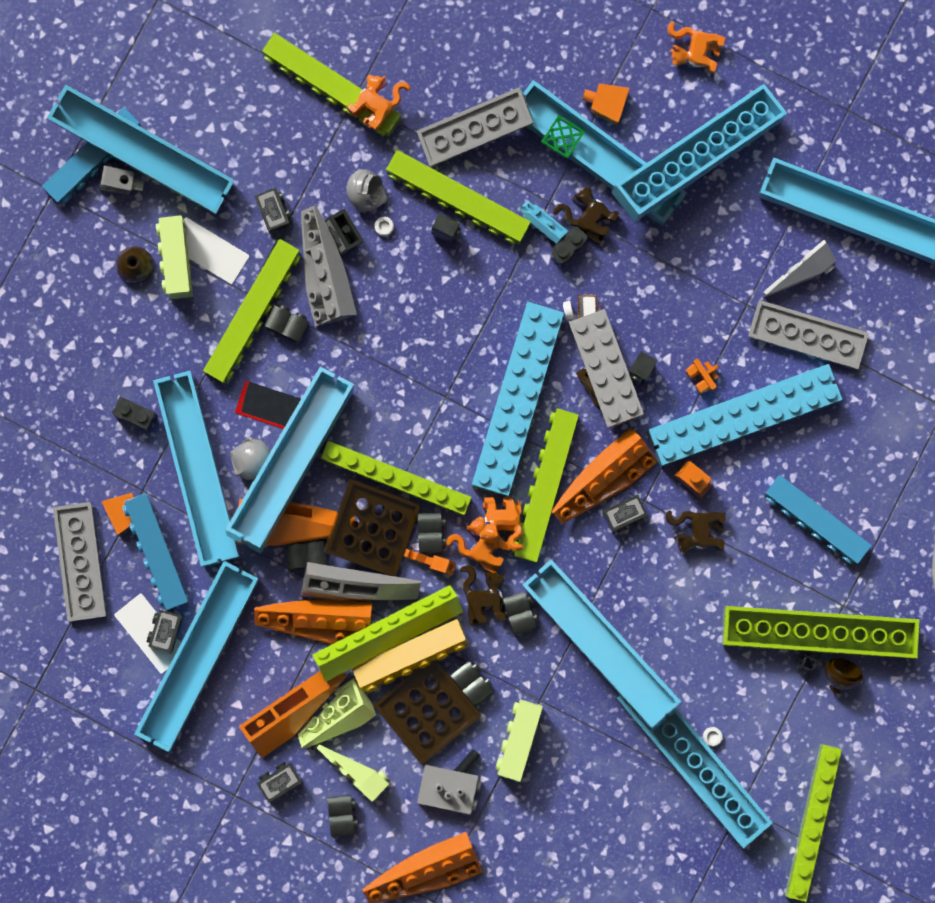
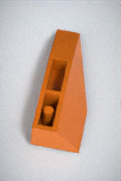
M629 428L580 473L552 510L553 514L561 524L568 522L629 487L654 466L658 460L643 439L632 428Z
M290 502L266 545L276 546L326 539L331 532L337 511ZM352 517L350 520L352 527L355 526V517Z
M305 600L256 607L254 609V621L257 626L334 644L372 625V602Z
M318 672L239 727L250 744L263 758L294 737L347 675L344 672L325 682L321 673Z
M464 832L410 856L380 875L362 890L368 903H378L446 888L481 874L483 870L467 832Z

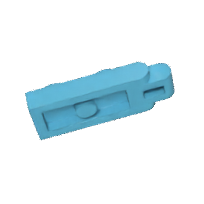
M527 201L520 207L524 217L556 244L567 234L568 230L538 205H533Z

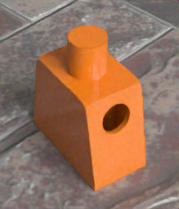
M599 84L596 92L585 89L582 100L593 103L590 111L592 114L618 126L629 88Z
M685 461L673 475L674 478L700 499L713 485L712 479L689 461Z
M133 493L102 501L110 521L119 536L130 529L129 524L132 523L130 516H125L122 506L125 505L124 500L135 497Z

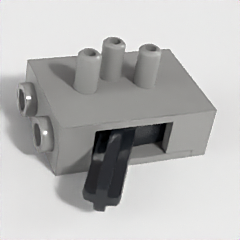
M472 749L454 770L425 765L417 803L471 814V810L475 811L477 799H474L475 791L479 792L481 780H478V775L468 774L467 772L479 760L480 754Z

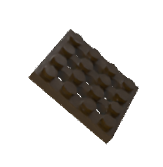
M349 479L323 552L396 577L421 505ZM360 498H363L366 502V506L363 509L357 507V501ZM377 505L383 507V513L379 516L374 512V508ZM395 511H398L401 515L398 522L392 520V514ZM354 516L359 519V525L355 528L350 524V520ZM371 523H375L377 526V530L373 534H370L368 531V526ZM389 529L394 532L392 540H387L385 537V533ZM346 535H351L353 538V542L349 546L344 543ZM365 541L370 543V550L364 552L361 548L362 543ZM383 547L388 550V555L385 558L379 556V550Z
M437 660L430 662V665L425 668H417L373 704L422 765L482 716ZM428 677L436 680L434 688L429 689L425 686V680ZM414 689L421 692V698L418 701H413L410 698V692ZM440 692H445L448 695V701L444 704L437 701V695ZM396 703H405V712H396ZM426 704L433 707V713L430 716H425L422 713V708ZM453 707L459 708L461 712L460 716L456 719L451 718L449 715V711ZM410 717L418 719V726L416 728H410L407 725V720ZM441 719L445 722L446 727L444 730L438 731L435 729L434 723L436 720ZM422 732L430 734L431 739L428 743L420 741L419 736Z

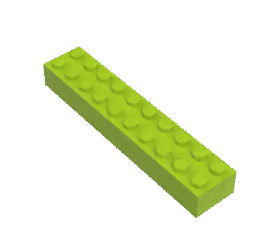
M724 606L721 645L915 659L918 654L919 619Z

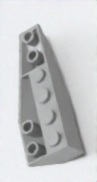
M317 206L309 207L301 211L306 292L316 327L348 319L357 315L348 277L335 241Z
M307 562L300 597L318 600L361 602L418 599L421 581Z

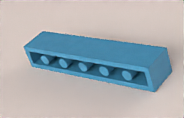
M124 107L117 113L142 127ZM86 143L42 187L59 205L62 203L66 204L71 200L72 194L76 190H81L86 185L85 181L90 176L93 178L100 171L99 168L103 164H108L113 157Z
M781 475L777 476L764 493L767 497L766 501L773 506L777 504L781 507V512L789 518L792 516L798 520L796 523L801 528L811 530L813 532L811 535L818 541L824 540L828 543L827 547L831 551L841 553L843 555L842 559L850 565L852 563L858 564L872 546Z
M146 492L124 500L123 511L126 517L130 516L132 523L129 526L132 534H137L139 541L136 544L139 552H144L146 559L143 562L146 570H151L153 577L150 580L153 588H158L160 595L157 598L160 606H165L166 610L188 602Z

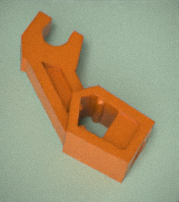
M406 549L404 555L412 560L430 565V569L453 576L457 564L434 555L432 558Z

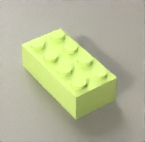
M182 216L159 218V224H156V231L159 239L161 238V242L158 243V250L161 257H163V261L160 262L161 273L165 276V280H162L163 292L170 299L193 297L185 221Z
M521 699L519 703H514L512 714H515L513 722L509 721L506 732L509 733L508 740H503L500 750L504 752L502 759L498 758L495 770H498V775L521 781L543 706Z

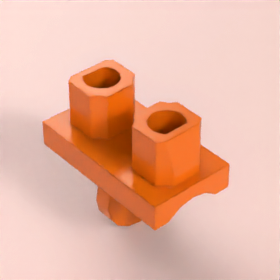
M697 358L685 372L690 379L698 374L701 377L702 381L695 385L699 394L707 391L711 392L717 386L709 374H711L714 380L717 379L719 376L715 370L719 366L716 364L712 367L709 361L704 363L707 368L706 371Z

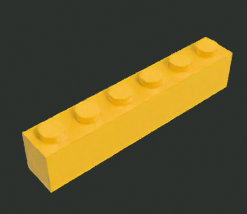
M456 619L352 668L360 689L363 692H372L378 688L377 686L390 684L401 675H410L413 672L412 670L425 668L434 660H442L454 651L460 652L464 650L465 646L469 645V642L461 624Z

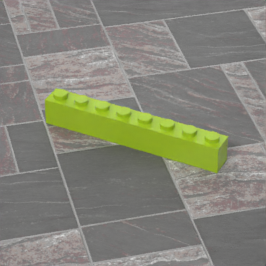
M274 32L262 50V54L265 56L263 59L272 65L274 63L279 65V69L287 75L291 73L300 84H308L312 87L311 90L314 93L325 95L328 97L327 101L335 106L339 104L343 107L342 110L352 116L347 110V106L356 103L363 89ZM365 109L358 116V120L363 124L362 121L365 118H369L371 112ZM392 110L390 115L385 118L384 123L375 132L381 136L386 135L389 137L402 119L401 114Z
M396 150L386 168V173L389 174L388 177L396 182L398 180L404 182V186L414 191L417 189L421 191V195L429 200L432 198L439 201L438 204L446 209L448 207L454 209L455 213L460 217L465 218L467 216L471 218V222L479 227L482 225L488 227L490 233L496 236L501 234L506 237L505 240L513 245L515 243L520 245L531 225V221L399 150Z
M281 239L278 240L203 370L205 374L223 384L232 379L234 375L232 370L236 364L239 365L244 357L243 351L245 348L248 349L254 340L251 337L255 331L258 332L263 325L261 320L264 315L268 316L273 307L271 303L274 298L278 299L282 292L280 287L283 282L287 283L291 277V268L293 265H298L301 259L299 249Z
M558 408L555 413L551 412L549 423L552 424L551 430H546L543 441L547 442L545 449L540 451L538 460H541L540 468H535L533 478L536 479L535 486H530L528 497H531L529 505L525 504L522 514L526 516L524 523H521L523 533L519 542L515 541L516 544H521L524 547L520 551L512 550V552H515L514 557L537 563L579 414Z
M330 441L327 442L321 460L462 516H465L471 501V497Z
M449 585L312 654L326 682L463 613V609L458 596Z
M823 744L819 746L785 891L786 897L807 901L842 749Z

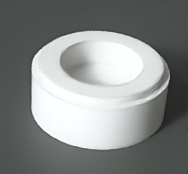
M381 217L375 222V231L382 237L389 236L394 230V224L388 217Z
M563 302L566 319L568 321L575 319L571 302Z
M707 728L703 733V741L708 746H717L722 741V733L718 728Z

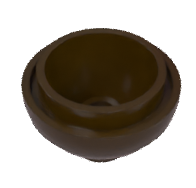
M127 247L117 257L116 270L120 278L125 282L140 284L152 275L154 260L151 254L142 247ZM131 260H136L137 265L132 267L130 265Z
M836 658L829 660L826 664V678L830 683L829 688L834 693L842 694L844 691L852 690L858 687L863 680V674L859 667L849 660Z

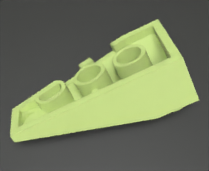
M353 678L334 693L336 696L329 704L325 703L322 706L324 710L317 717H312L297 734L303 749L360 727L376 716L372 702L365 692L360 689L356 679Z
M322 745L316 747L346 777L351 779L354 785L372 802L389 785L387 782L389 778L381 770L378 773L376 770Z

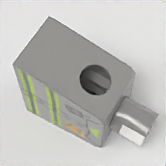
M104 166L99 190L130 194L131 189L142 191L144 180L133 178L134 172ZM120 180H126L127 184H122Z

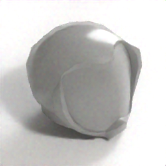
M359 169L350 176L347 182V197L357 211H370L386 203L388 196L386 195L382 179L379 175H374L372 171Z
M247 437L230 452L235 476H240L246 480L255 479L270 454L269 447L261 440Z

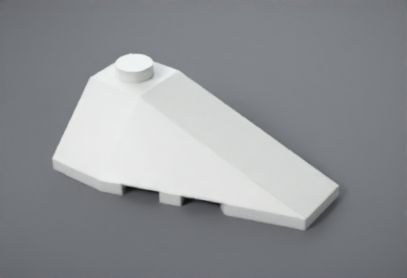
M825 240L805 255L800 263L795 264L785 275L781 276L766 289L762 296L767 297L820 276L823 272L828 274L834 269L833 264L836 262V259Z

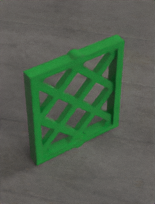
M558 115L542 139L541 144L568 159L585 131ZM560 121L566 123L568 126L561 127ZM558 123V128H553ZM571 128L579 131V133L573 134ZM569 129L570 135H564L562 130ZM560 130L561 136L555 137L553 131ZM551 132L552 138H547V136ZM579 136L575 142L574 137ZM571 137L572 143L566 144L565 138ZM562 139L563 145L557 146L556 140ZM547 141H553L554 146L548 144ZM573 146L568 153L567 147ZM564 148L566 153L564 154L558 149Z

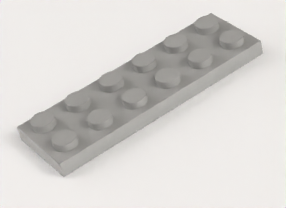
M519 87L417 131L429 166L432 167L534 124V120L522 88Z
M759 300L748 337L858 370L869 333Z
M605 309L569 321L607 428L609 429L644 416Z
M92 502L53 507L67 622L107 617Z

